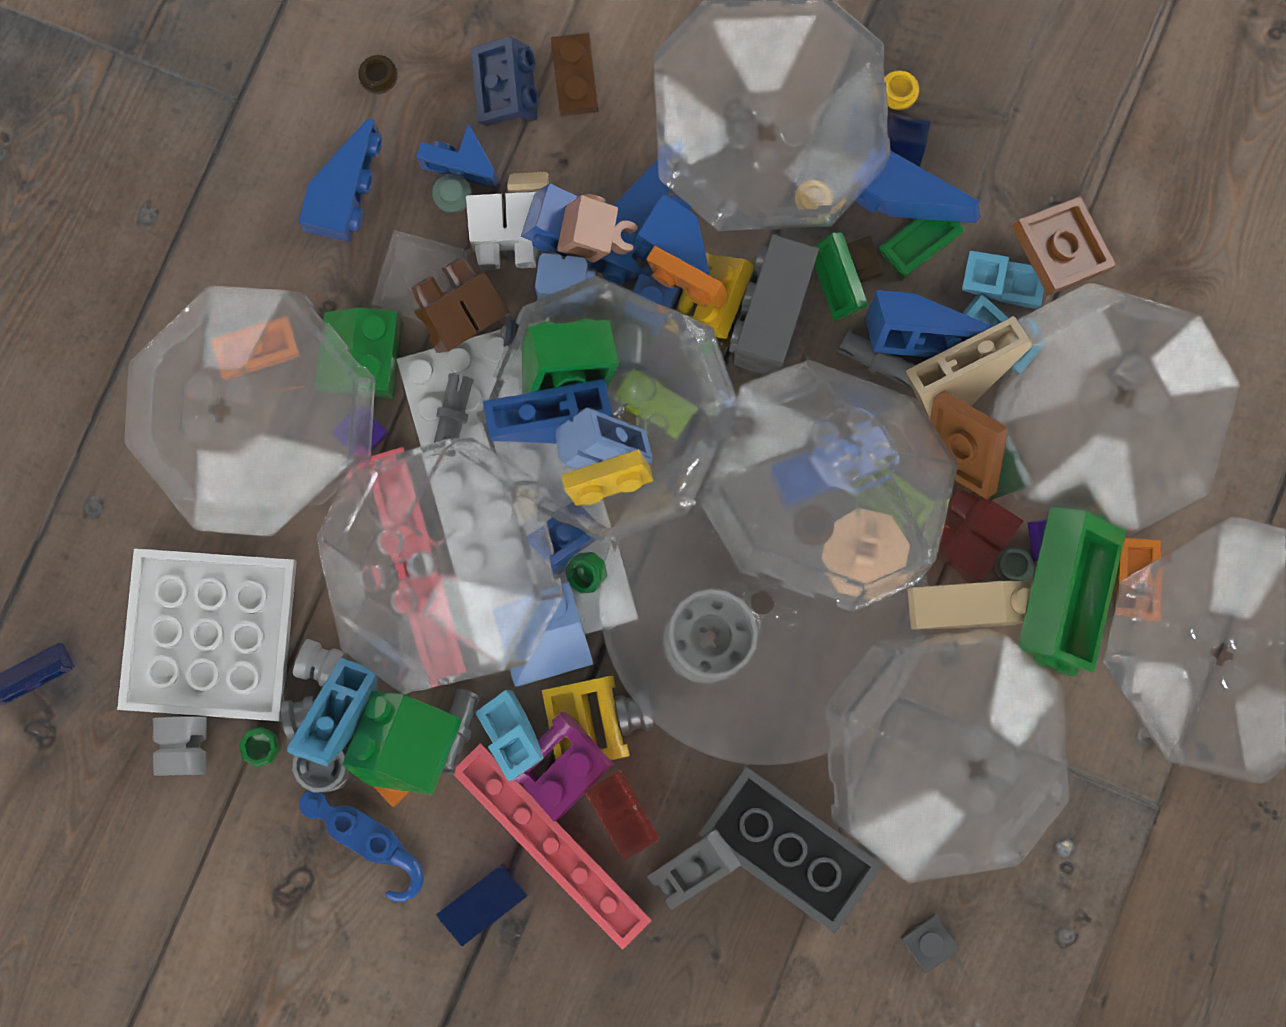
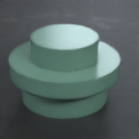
M458 174L443 175L435 182L432 189V196L436 206L447 213H457L467 207L466 196L472 195L470 184L464 177Z
M1008 546L996 555L993 567L995 575L1000 581H1028L1034 573L1035 563L1033 562L1032 555L1025 548Z

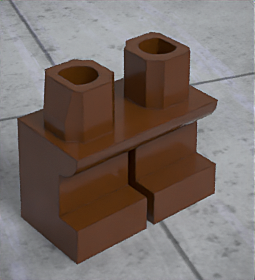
M464 257L458 258L442 268L452 285L451 288L443 293L433 276L411 287L416 302L419 305V308L414 310V313L426 326L431 336L429 341L436 353L449 352L477 334V331L485 329L510 313L484 272L475 273Z

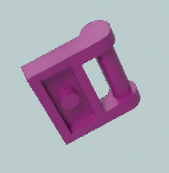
M561 711L552 720L553 726L538 740L543 758L565 736L573 743L572 746L540 778L532 770L537 765L535 764L514 779L522 784L553 821L561 819L614 765L576 720L565 711Z

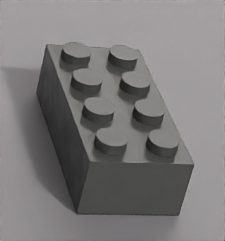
M747 766L740 772L698 832V835L704 838L714 830H717L743 868L834 934L883 866Z

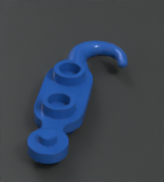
M308 791L302 795L299 801L301 813L310 819H323L326 823L327 831L333 839L371 862L399 866L409 873L411 881L408 888L403 892L387 891L385 894L386 898L395 902H405L413 899L420 892L424 883L422 866L413 855L406 851L391 829L353 806H331L323 792Z

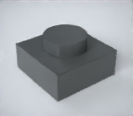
M934 914L900 937L924 973H928L959 951L953 939Z

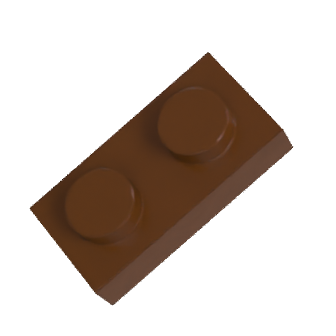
M589 32L551 37L560 116L599 112Z

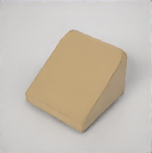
M547 172L510 174L508 193L538 192L549 184V175Z

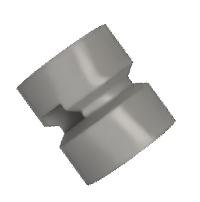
M207 717L153 718V741L159 745V749L153 753V776L207 774V752L201 748V743L207 740Z
M345 746L327 766L295 755L293 758V773L296 780L303 788L312 792H333L343 788L353 775V773L342 766L348 748Z

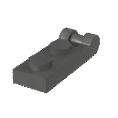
M714 830L658 867L647 877L653 886L658 885L666 896L664 899L665 903L672 910L728 875L741 864L718 831Z

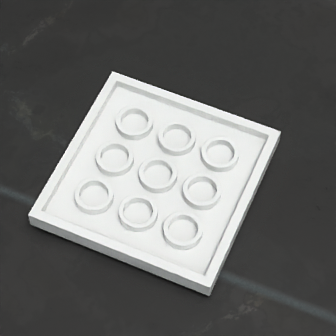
M134 549L117 710L282 722L280 706L281 702L284 701L297 561L292 559Z

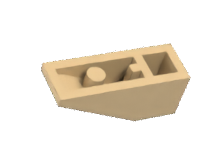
M1013 316L905 372L919 405L930 421L935 396L945 391L972 406L1033 345L1017 319Z
M1033 580L908 588L911 630L996 627L1024 623Z

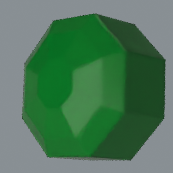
M594 552L577 554L565 568L568 582L580 594L594 593L601 588L608 577L605 561Z
M266 727L247 730L238 744L242 760L254 767L274 763L282 750L278 734Z

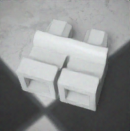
M536 192L505 193L506 228L504 221L505 205L502 194L466 196L469 239L473 252L476 254L480 270L500 269V251L515 250L516 268L537 267L539 250L532 245V241L521 237L530 205Z

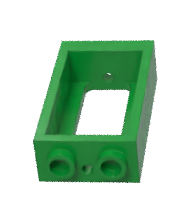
M1050 507L1017 649L1033 656L1032 663L1053 668L1052 671L1074 677H1077L1078 670L1095 672L1126 531L1085 510Z

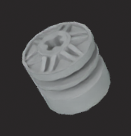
M709 589L693 593L678 605L665 625L663 646L667 660L678 674L692 682L710 684L727 679L748 663L756 649L758 630L754 615L743 600L728 591ZM709 630L713 631L716 635L713 638L716 648L712 645H708L706 648L701 647L699 642L702 636L698 632L701 631L705 634Z

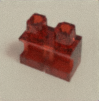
M958 489L945 506L947 510L962 519L958 527L954 531L936 519L923 538L939 552L936 558L959 572L964 580L968 583H981L1000 556V552L1005 549L1024 520L990 498L985 499L982 496L976 498L972 494Z
M621 770L584 791L602 824L606 826L607 833L624 861L660 840L658 833Z

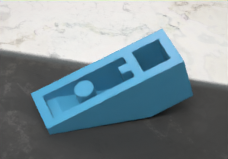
M340 658L288 746V753L327 766L352 740L371 692L377 691L378 670Z

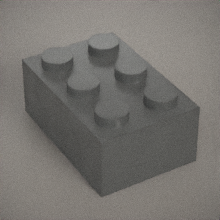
M774 234L769 246L761 244L753 273V278L758 279L757 284L752 282L748 284L741 314L745 315L746 319L745 322L737 320L730 341L729 351L735 353L733 365L779 379L819 248Z

